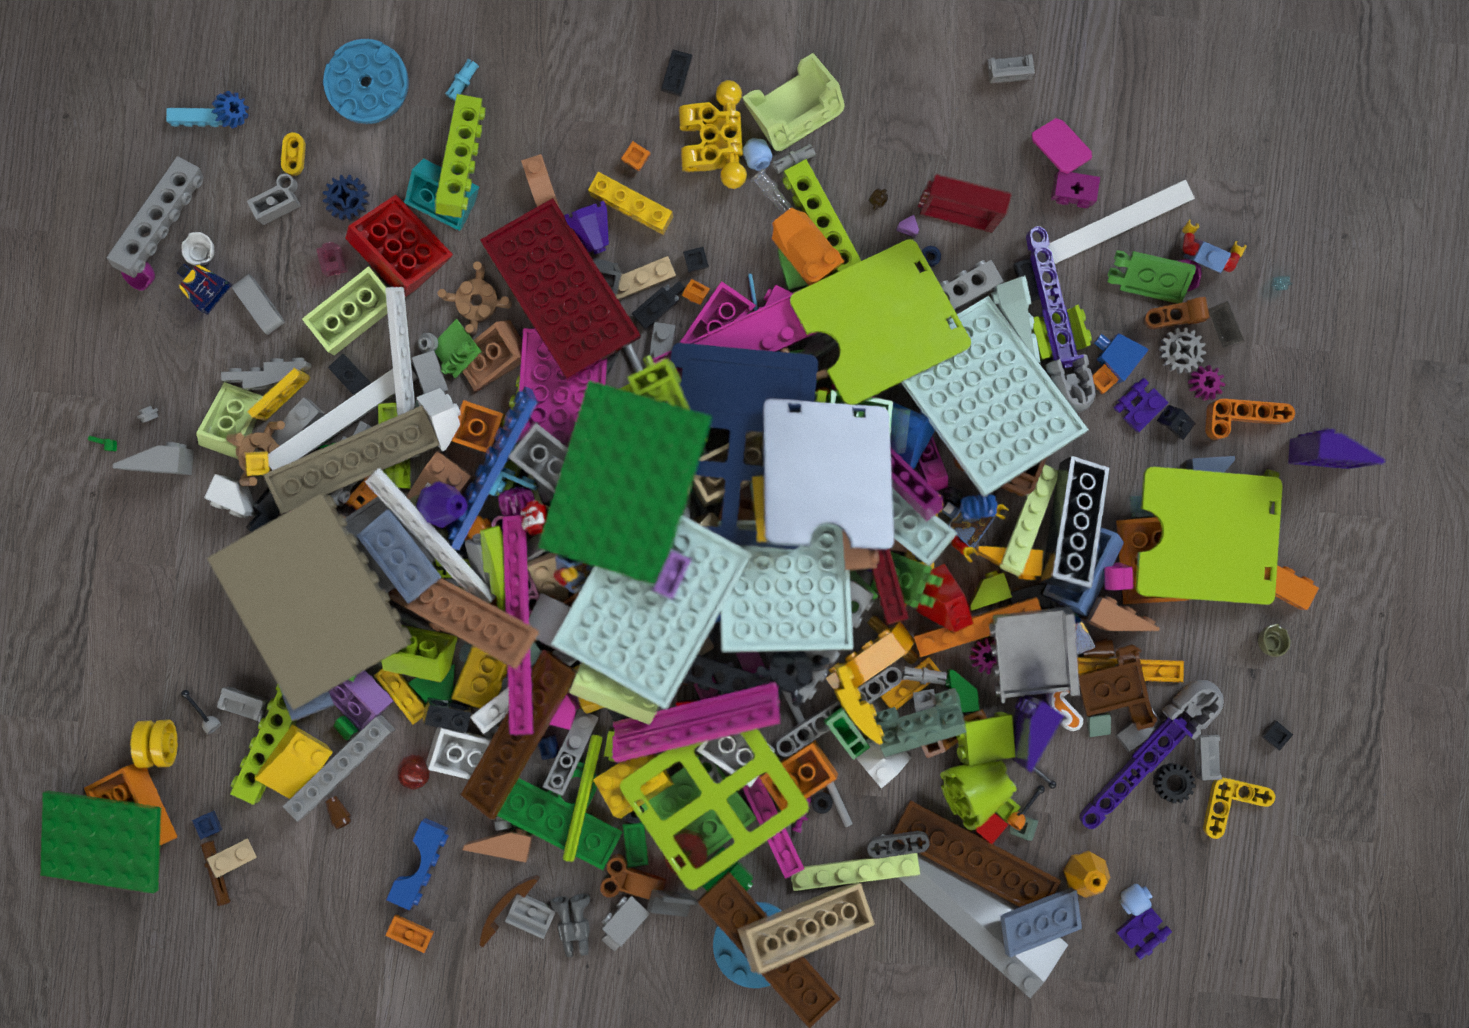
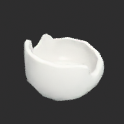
M201 232L189 233L188 237L182 242V256L188 263L194 266L206 265L214 257V244L207 235Z

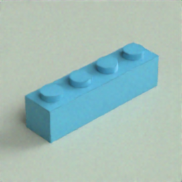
M167 108L166 121L171 126L178 127L179 125L192 127V125L205 127L210 125L218 127L222 125V120L215 121L216 117H218L217 114L211 113L214 108Z

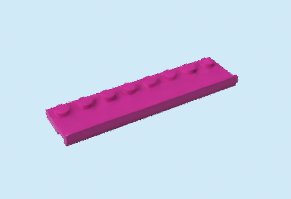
M790 294L688 343L778 352L818 332L806 334L790 305V298L793 295ZM672 350L653 358L654 364L666 358L671 361ZM676 368L678 375L682 380L683 368Z
M771 683L657 711L650 725L633 718L613 722L615 733L613 736L612 758L615 762H620L780 723L778 686L776 683Z

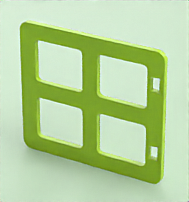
M758 729L741 732V735L754 752L755 758L719 783H715L694 753L695 748L705 742L703 741L662 752L626 777L620 784L621 792L688 889H697L803 816L809 809L807 800ZM680 761L702 794L666 820H662L641 791V786L675 762ZM766 772L787 800L788 806L753 831H747L727 802V798ZM640 798L643 799L648 807L644 813L635 802ZM712 809L723 822L735 842L701 867L694 868L675 841L674 834ZM679 854L686 863L682 869L673 858Z

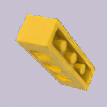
M600 172L596 174L588 189L591 197L601 202L604 201L606 205L664 235L673 218L671 210Z

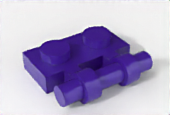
M1142 378L1138 383L1135 382L1131 386V390L1125 396L1122 395L1114 406L1115 411L1118 413L1123 409L1128 411L1123 419L1137 433L1169 403L1155 388H1152L1148 393L1144 390L1149 384L1145 378ZM1138 395L1141 400L1133 406L1131 401Z
M1152 908L1138 916L1133 915L1115 931L1130 949L1137 944L1141 947L1135 953L1140 960L1146 955L1150 956L1153 953L1152 950L1161 942L1167 941V937L1172 933L1167 925L1161 931L1157 928L1163 921ZM1152 931L1155 936L1145 943L1142 939Z

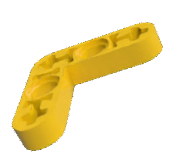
M1222 777V779L1214 780L1203 824L1204 833L1213 839L1221 838L1224 835L1232 799L1268 807L1274 803L1275 793L1272 789L1265 786ZM1224 783L1225 785H1227V790L1223 789L1222 791L1221 789H1219V784L1223 785ZM1247 786L1249 793L1246 797L1241 798L1238 794L1239 788ZM1222 792V796L1226 797V799L1216 798V794L1221 796ZM1255 792L1259 794L1266 793L1269 797L1263 801L1262 798L1254 795ZM1222 802L1224 806L1223 811L1219 814L1215 813L1213 810L1214 804ZM1212 815L1215 816V817H1217V818H1221V821H1219V820L1216 819V823H1215V819L1211 818ZM1216 825L1219 827L1218 831L1213 833V831L1209 830L1210 826Z

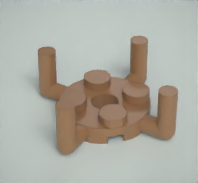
M478 261L473 264L476 270L475 279L463 282L456 294L447 293L444 289L438 291V296L442 300L455 302L458 312L470 321V324L466 325L465 330L471 336L477 334L478 322H482L493 315L497 307L511 308L512 302L508 297L498 299L494 288L484 281L485 268ZM475 295L482 297V303L479 306H473L471 303V299Z
M283 421L269 422L263 433H251L246 436L242 433H233L226 436L228 442L237 446L236 456H238V464L244 470L239 480L241 486H254L257 484L255 477L247 476L245 453L254 452L256 448H259L261 452L267 451L269 454L278 448L279 445L271 436L274 430L284 429L285 423Z

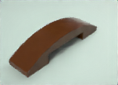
M538 875L531 876L517 883L498 901L484 924L479 944L482 948L500 927L494 920L517 893L523 898L538 882L540 878Z

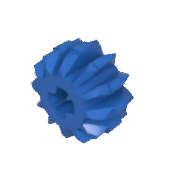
M230 91L218 94L216 100L212 102L215 109L211 113L218 116L215 121L222 120V127L229 125L230 128H236L237 125H243L244 119H247L249 116L245 112L249 106L243 104L245 98L239 99L238 93L231 94Z
M988 494L985 497L982 495L964 497L961 500L960 506L962 516L965 519L993 517L997 514L995 496Z

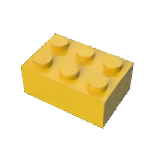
M656 753L621 761L593 779L615 817L621 819L634 810L620 790L621 782L657 757ZM665 769L643 784L641 791L649 801L674 783ZM642 798L635 801L638 806L645 803Z

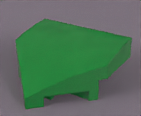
M451 664V669L442 682L415 677L408 684L420 695L425 703L428 697L452 701L455 665Z

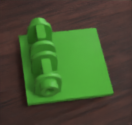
M456 319L438 338V348L434 352L443 362L441 372L444 374L451 373L456 379L482 351Z

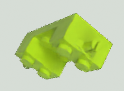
M646 356L647 358H643L646 368L628 377L635 394L661 402H669V404L690 410L679 385L681 379L675 365L667 358L654 364L652 356Z

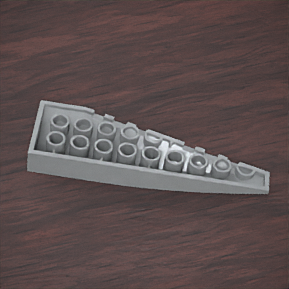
M895 840L892 843V847L896 850L904 847L903 844ZM885 841L886 846H879L878 843H875L871 849L880 852L881 847H886L887 851H890L889 841ZM917 853L920 875L898 878L1011 982L1031 998L1046 981L1068 944L1061 938H1058L1013 957L1007 956L1005 954L1000 915L1020 907Z

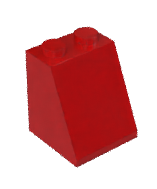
M942 564L931 569L930 574L943 580L940 587L926 582L922 594L934 598L935 601L932 607L918 603L917 608H915L916 611L954 633L974 624L965 595L946 565Z

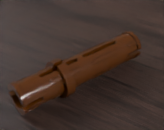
M214 840L202 843L200 846L205 859L204 867L208 869L217 906L228 904L231 900L224 877L221 875L215 878L207 861V858L217 854Z

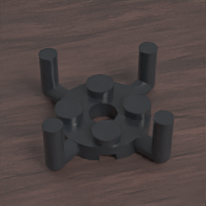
M780 651L773 657L768 670L763 666L758 667L755 678H770L772 683L777 684L778 688L791 694L792 704L797 707L804 700L803 695L799 694V691L810 682L813 672L825 670L830 660L824 657L820 662L811 663L804 651ZM788 665L794 666L797 671L796 675H787L785 667Z

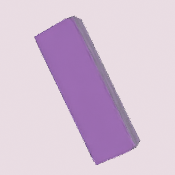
M671 550L653 591L673 600L692 559Z

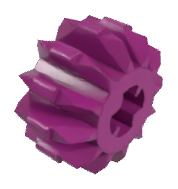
M1207 365L1205 369L1200 366L1197 368V372L1193 371L1191 373L1194 379L1188 380L1189 384H1193L1189 391H1196L1195 398L1201 396L1202 401H1207L1208 398L1214 400L1216 399V394L1220 395L1223 393L1220 387H1224L1226 384L1220 382L1224 375H1217L1219 372L1218 368L1212 370L1211 365ZM1206 380H1208L1210 383L1207 386L1204 385V382Z
M524 486L504 490L498 495L500 510L503 515L507 516L520 515V511L526 506V503L535 501L532 490Z
M984 638V645L980 641H976V645L979 648L971 647L970 650L976 653L975 655H969V659H976L972 663V667L979 666L978 672L982 673L985 669L986 674H991V667L993 668V663H996V656H992L991 660L987 659L984 661L986 658L983 657V654L991 652V643H989L988 638Z

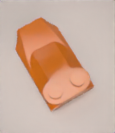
M790 208L772 222V241L808 286L823 280L844 263L839 251L833 248L805 212Z

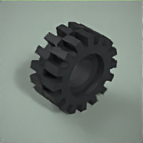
M1168 763V765H1162V769H1157L1156 772L1158 774L1153 777L1155 779L1153 786L1156 787L1154 790L1161 798L1172 803H1183L1184 799H1189V794L1193 795L1192 788H1195L1196 785L1193 784L1195 778L1191 776L1192 773L1187 768L1176 763ZM1172 775H1178L1182 781L1181 787L1177 791H1170L1167 788V779Z

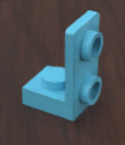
M503 467L489 494L496 497L498 493L501 494L506 486L505 478L537 491V486L533 485L534 480L525 476L522 479L514 477L515 472Z

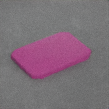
M1055 118L1031 134L1032 141L1063 173L1069 174L1092 159L1091 150L1063 120Z

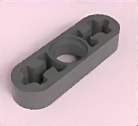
M923 831L877 836L868 841V853L876 859L921 853L928 849L929 838ZM917 837L925 840L922 842V846H918L917 843H910L911 848H908L906 838H910V842L917 841ZM894 840H902L904 847L900 850L894 849L892 847ZM885 841H889L890 851H887L886 847H881L880 852L871 849L875 843H878L879 846H886Z

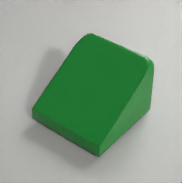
M346 716L339 717L333 725L346 741L358 732V729Z

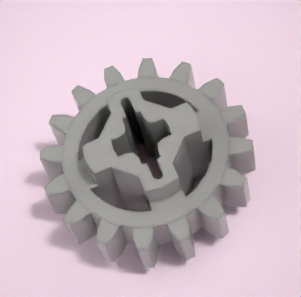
M1176 328L1173 333H1167V338L1161 339L1164 346L1158 348V350L1163 351L1159 358H1165L1166 360L1162 365L1166 366L1169 364V371L1177 369V374L1182 373L1183 369L1185 373L1191 372V368L1193 370L1197 369V363L1204 361L1200 356L1206 354V351L1201 349L1206 344L1199 342L1202 336L1195 337V330L1188 333L1187 328H1183L1181 332L1179 328ZM1178 337L1186 338L1189 341H1183L1181 338ZM1182 347L1185 349L1183 354L1179 352ZM1179 360L1186 364H1179L1175 361Z

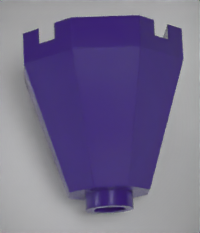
M604 201L600 202V207H597V204H593L572 212L573 217H569V214L564 215L567 224L574 230L589 252L593 251L594 254L606 251L605 246L609 245L607 208Z
M434 482L431 486L421 489L416 508L423 515L427 523L443 528L465 514L467 503L463 495L455 487L442 482Z

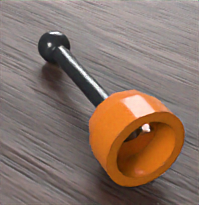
M1039 785L1037 787L1036 793L1021 812H1013L1006 821L1014 829L1020 831L1023 828L1026 820L1024 814L1037 797L1045 792L1044 786Z

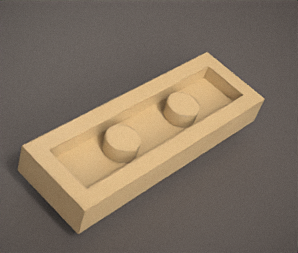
M664 257L623 274L617 293L618 300L675 278L676 274L669 257Z

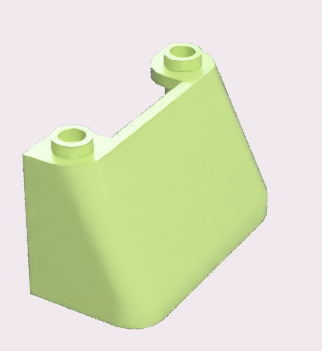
M814 53L799 62L797 67L798 76L764 96L760 90H754L742 97L751 115L776 151L786 149L841 114L845 107L839 83Z

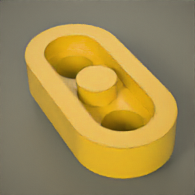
M288 133L282 142L281 168L290 176H297L304 169L306 143L298 133ZM298 142V146L292 148L293 143ZM292 163L297 164L294 169L290 167Z

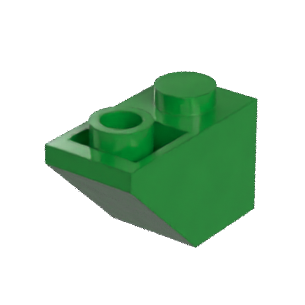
M947 669L946 679H944L946 681L945 687H949V690L956 689L960 697L962 712L979 711L977 689L957 672Z

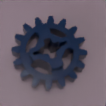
M340 175V180L337 181L333 177V184H326L329 190L323 191V194L327 196V198L323 199V203L328 205L325 209L328 212H332L331 215L334 218L339 216V219L344 221L347 217L348 220L353 221L354 215L360 218V211L366 213L364 205H369L370 202L365 198L369 197L370 194L364 191L367 187L364 184H360V179L356 178L353 181L351 175H348L347 179ZM349 185L356 187L358 191L350 190ZM348 194L350 197H347V201L345 202L343 199H345L346 195ZM335 205L342 206L344 211L338 210Z

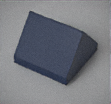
M555 734L541 738L538 743L542 760L557 757L560 749Z

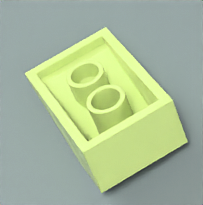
M224 382L196 433L198 444L238 459V456H236L237 446L228 442L226 436L233 433H242L246 436L252 433L257 419L253 418L247 411L263 396Z

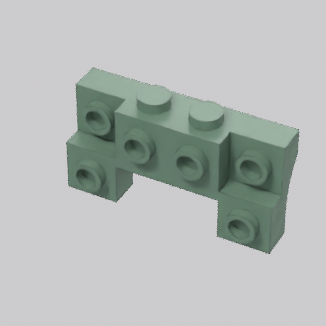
M953 688L935 694V707L903 717L899 716L895 707L877 712V716H875L876 725L880 724L884 734L881 737L883 743L880 744L884 756L888 757L966 733L960 697L956 689Z

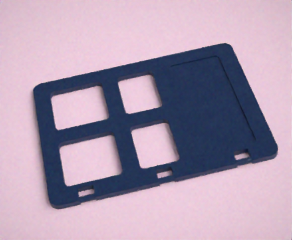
M690 343L675 344L672 348L671 362L674 363L675 368H683L682 380L679 385L690 410L712 416L709 428L728 429L731 432L727 462L699 460L695 476L723 478L726 481L721 526L702 527L734 545L785 550L797 549L799 545L757 542L756 531L737 528L742 481H752V477L764 476V466L746 465L743 462L745 437L749 431L763 433V405L767 400L781 399L814 402L817 359L813 355ZM788 406L789 413H799L800 407Z

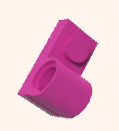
M1120 562L1114 563L1113 566L1104 567L1105 589H1133L1132 567Z

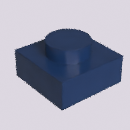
M215 811L192 820L200 840L223 830Z

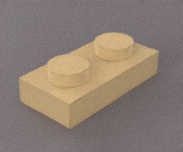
M247 838L207 858V861L215 878L257 857Z

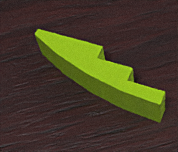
M494 526L480 531L484 572L489 573L491 594L497 596L498 609L506 613L504 539L500 526Z

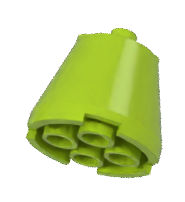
M1001 760L970 766L967 764L948 768L940 773V777L944 781L941 789L954 815L958 814L965 821L963 825L969 830L982 826L1016 791V786L1009 780L1006 774L1007 768Z

